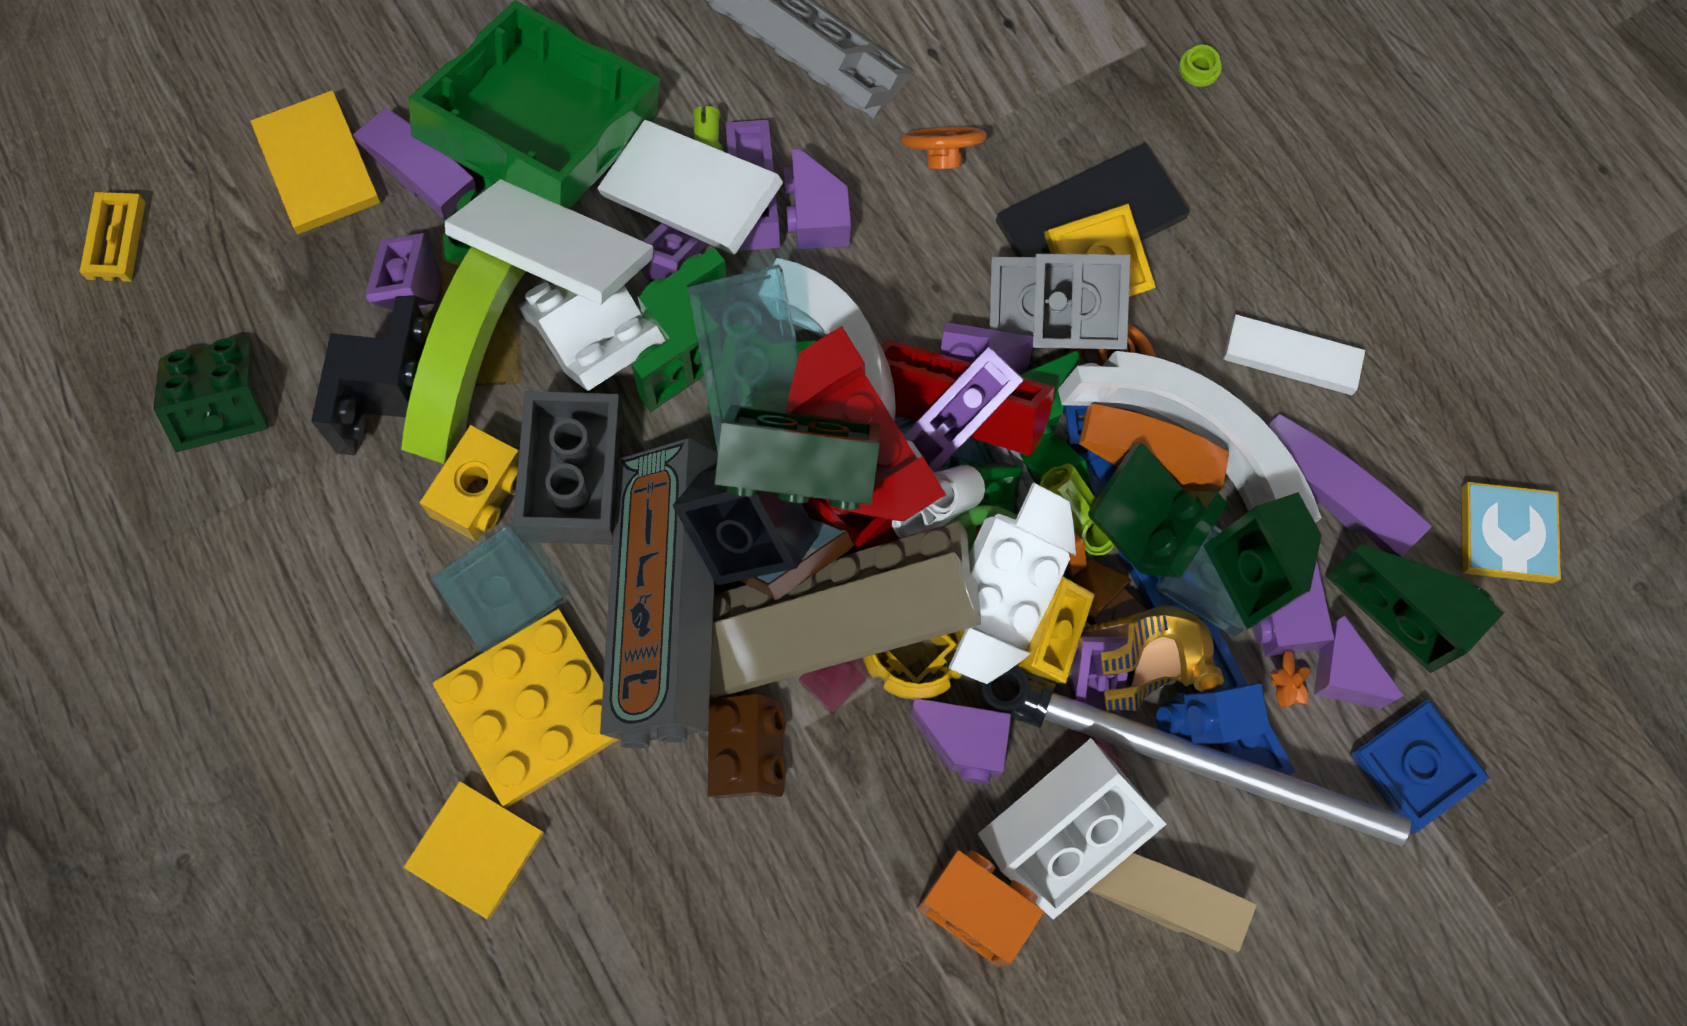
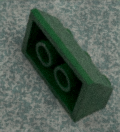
M731 404L721 423L715 485L727 486L726 491L728 493L739 496H755L758 490L778 493L780 500L792 503H806L809 501V497L829 499V505L846 510L859 509L860 504L871 505L880 445V424Z

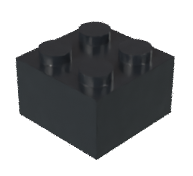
M716 470L697 475L672 505L717 585L797 569L819 536L802 503L780 500L778 493L758 490L755 496H739L728 493L726 491L727 486L715 485Z

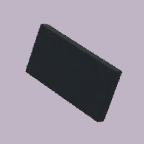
M1143 144L997 214L996 223L1017 257H1036V254H1051L1044 232L1126 204H1129L1141 241L1187 219L1190 211L1146 144Z

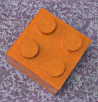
M958 850L948 860L916 909L996 967L1011 965L1045 911L1035 905L1038 896L1030 889L1015 880H1012L1010 885L994 876L992 873L996 867L986 858L973 850H970L967 855Z

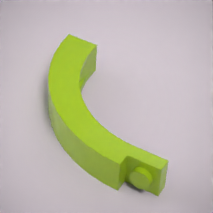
M471 246L443 297L429 331L411 390L401 450L442 464L446 463L466 432L475 383L491 335L510 295L525 274V270Z

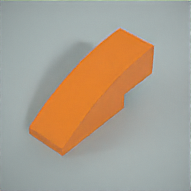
M1092 404L1087 407L1079 444L1096 455L1119 467L1132 445L1143 443L1183 490L1219 492L1223 489L1229 451L1179 426L1147 415L1098 404Z

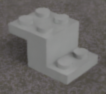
M1036 254V257H992L990 329L1033 336V348L1127 350L1131 255Z

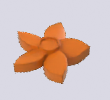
M1285 651L1283 669L1273 670L1270 673L1273 678L1272 685L1278 687L1276 689V697L1280 707H1288L1293 703L1300 705L1308 704V692L1303 682L1311 670L1307 667L1295 668L1292 651Z

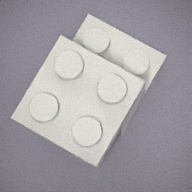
M546 282L528 291L525 295L527 300L518 305L526 321L538 329L564 373L587 391L636 361L638 355L647 347L654 344L660 345L666 341L658 326L643 318L625 285L600 305L556 284L549 285Z

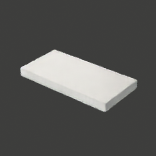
M644 120L597 189L605 198L735 255L783 182L777 173Z
M502 179L445 220L446 235L600 305L607 301L653 259L652 245Z

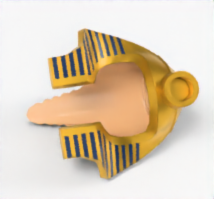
M1164 605L1142 613L1118 618L1117 620H1109L1107 623L1101 622L1092 626L1087 625L1083 629L1081 637L1128 638V643L1119 649L1101 652L1103 675L1130 672L1136 668L1130 688L1104 691L1107 711H1137L1140 703L1150 693L1173 680L1180 681L1185 686L1194 684L1195 689L1200 692H1211L1223 685L1224 679L1221 669L1216 667L1213 661L1214 647L1211 633L1204 622L1194 613L1191 614L1175 606Z

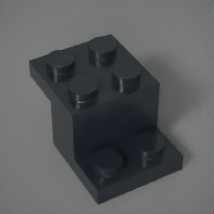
M396 296L387 339L330 333L311 422L337 454L356 455L358 441H363L367 432V416L364 413L406 418L414 378L431 329L427 316L423 315L415 298Z

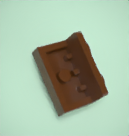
M761 694L709 700L708 797L720 799L753 795L783 796V782L785 781L787 770L783 759V733L786 729V716L783 711L782 701Z

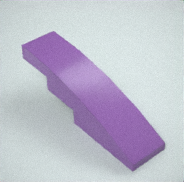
M1281 414L1267 425L1277 435L1297 463L1312 491L1316 504L1320 502L1351 533L1355 534L1361 530L1384 552L1402 557L1432 527L1389 488L1318 436Z

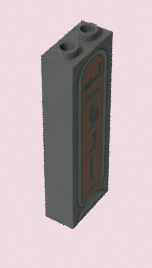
M689 438L618 459L600 734L620 739V746L625 748H648L651 740L681 743L687 741L688 734L708 731L714 578L672 505L697 475L716 470L718 452Z

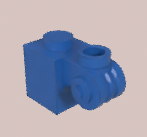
M1261 683L1229 685L1211 692L1178 693V696L1171 698V701L1163 703L1164 707L1159 708L1156 713V723L1159 730L1192 741V744L1226 743L1270 733Z

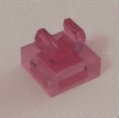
M848 661L805 673L799 678V683L833 715L866 683V678Z

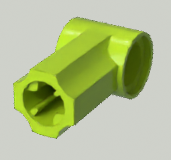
M1066 463L1059 467H1053L1041 477L1039 486L1070 501L1074 532L1084 541L1085 551L1096 556L1104 555L1111 551L1115 545L1088 516L1089 510L1097 499L1075 467ZM1094 523L1093 528L1086 533L1091 524Z

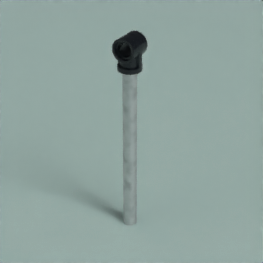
M1017 665L988 684L982 682L980 696L982 704L987 710L1011 714L1012 719L1037 728H1041L1043 720H1047L1401 847L1408 838L1411 818L1210 747L1192 744L1190 740L1053 692L1056 685L1055 682L1024 672ZM999 680H1009L1017 687L1018 695L1013 700L1000 701L992 694V685Z

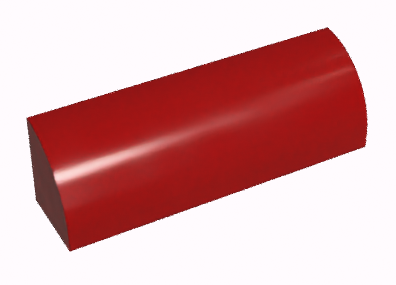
M890 339L881 345L893 379L896 405L895 415L919 421L972 365V363ZM1024 378L1022 383L970 438L1031 456L1045 431L1051 412L1054 387Z

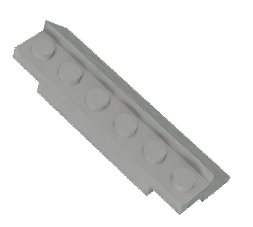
M706 0L714 10L729 16L740 24L745 32L770 45L779 56L794 62L808 72V75L813 80L826 85L839 94L848 105L860 109L873 119L902 89L914 73L910 68L812 0Z

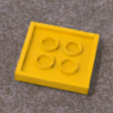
M559 608L432 683L499 802L505 809L619 740L600 734L603 681Z

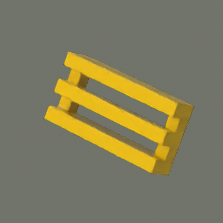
M94 192L80 273L87 280H96V277H102L105 281H114V277H119L122 281L132 282L146 204L140 194ZM114 205L111 225L108 226L106 240L108 243L104 264L99 265L109 207Z

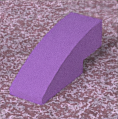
M387 108L380 111L353 134L354 139L415 198L419 196L443 220L456 211L457 203L464 194L472 189L476 191L474 179L453 159L411 136V125Z
M769 121L726 122L728 154L774 172ZM776 194L738 251L780 248Z

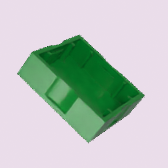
M514 0L478 33L476 39L467 50L445 63L408 97L411 136L494 183L502 179L570 209L620 156L643 121L652 122L656 118L661 78L609 50L585 42L561 24Z

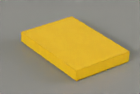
M333 90L250 121L297 235L381 203Z

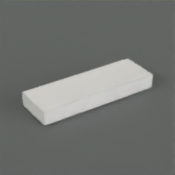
M1235 315L1231 322L1223 360L1353 395L1358 389L1365 350Z

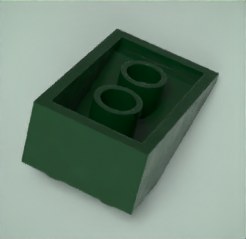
M1360 544L1325 575L1328 580L1429 673L1467 654L1504 614L1494 604L1492 596L1486 590L1473 585L1465 578Z

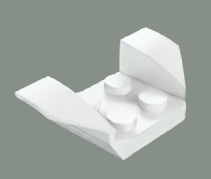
M1032 483L1016 520L1001 514H996L994 517L991 516L984 520L969 553L970 573L978 582L981 625L965 629L948 667L949 669L988 684L1031 654L1025 650L1046 612L1069 563V553L1076 555L1070 501Z

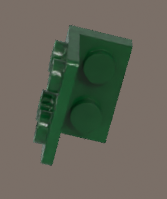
M249 336L236 339L223 338L217 340L212 345L192 350L178 349L159 359L153 410L176 453L268 429V417L252 385L253 344Z
M1135 443L1089 510L1088 516L1141 574L1181 579L1228 503L1215 491L1183 490L1143 443Z

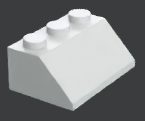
M1090 738L980 831L978 835L1001 872L1011 881L1015 880L1038 896L1035 903L1052 919H1055L1167 824L1118 766Z

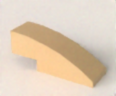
M1134 853L1088 890L1172 931L1186 933L1228 954L1240 951L1257 904L1224 889Z

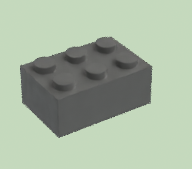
M524 392L513 527L522 542L612 545L618 459L622 456L624 411L619 394Z

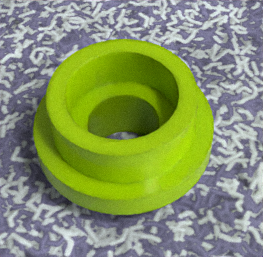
M1208 45L1192 47L1182 55L1179 62V72L1182 78L1187 83L1197 87L1213 84L1218 79L1222 70L1218 52ZM1195 66H1200V67H1202L1204 70H1200V69L1196 68Z

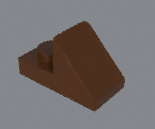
M1088 559L1086 561L1087 566L1074 577L1071 576L1069 580L1095 594L1086 620L1090 625L1100 624L1101 622L1107 623L1109 620H1117L1128 615L1148 611L1125 589L1131 581L1128 576L1096 561Z

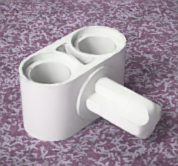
M907 440L917 459L922 457L913 442ZM960 465L933 473L946 496L906 521L892 520V527L896 535L901 539L944 526L964 512L976 507L983 499L985 492L984 480L981 474L969 465Z

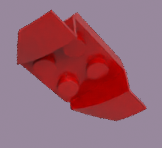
M842 326L799 353L785 412L880 424V445L872 504H860L859 509L846 510L835 508L829 505V499H824L833 515L854 513L881 519L906 521L946 496L923 456L917 459L865 374V362Z

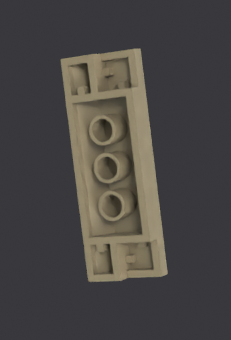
M958 521L839 557L778 600L749 585L715 594L713 599L710 695L713 698H718L981 625L978 582L970 573L967 531Z

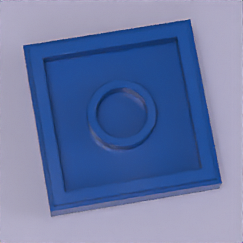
M1428 699L1421 702L1350 754L1394 813L1411 818L1410 834L1417 833L1490 778Z

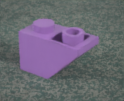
M801 149L792 150V167H784L785 194L793 193L794 206H786L788 233H796L797 249L849 246L851 222L848 186Z

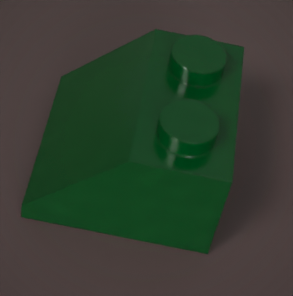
M1299 492L1255 506L1203 545L1246 629L1255 627L1311 590L1322 534Z

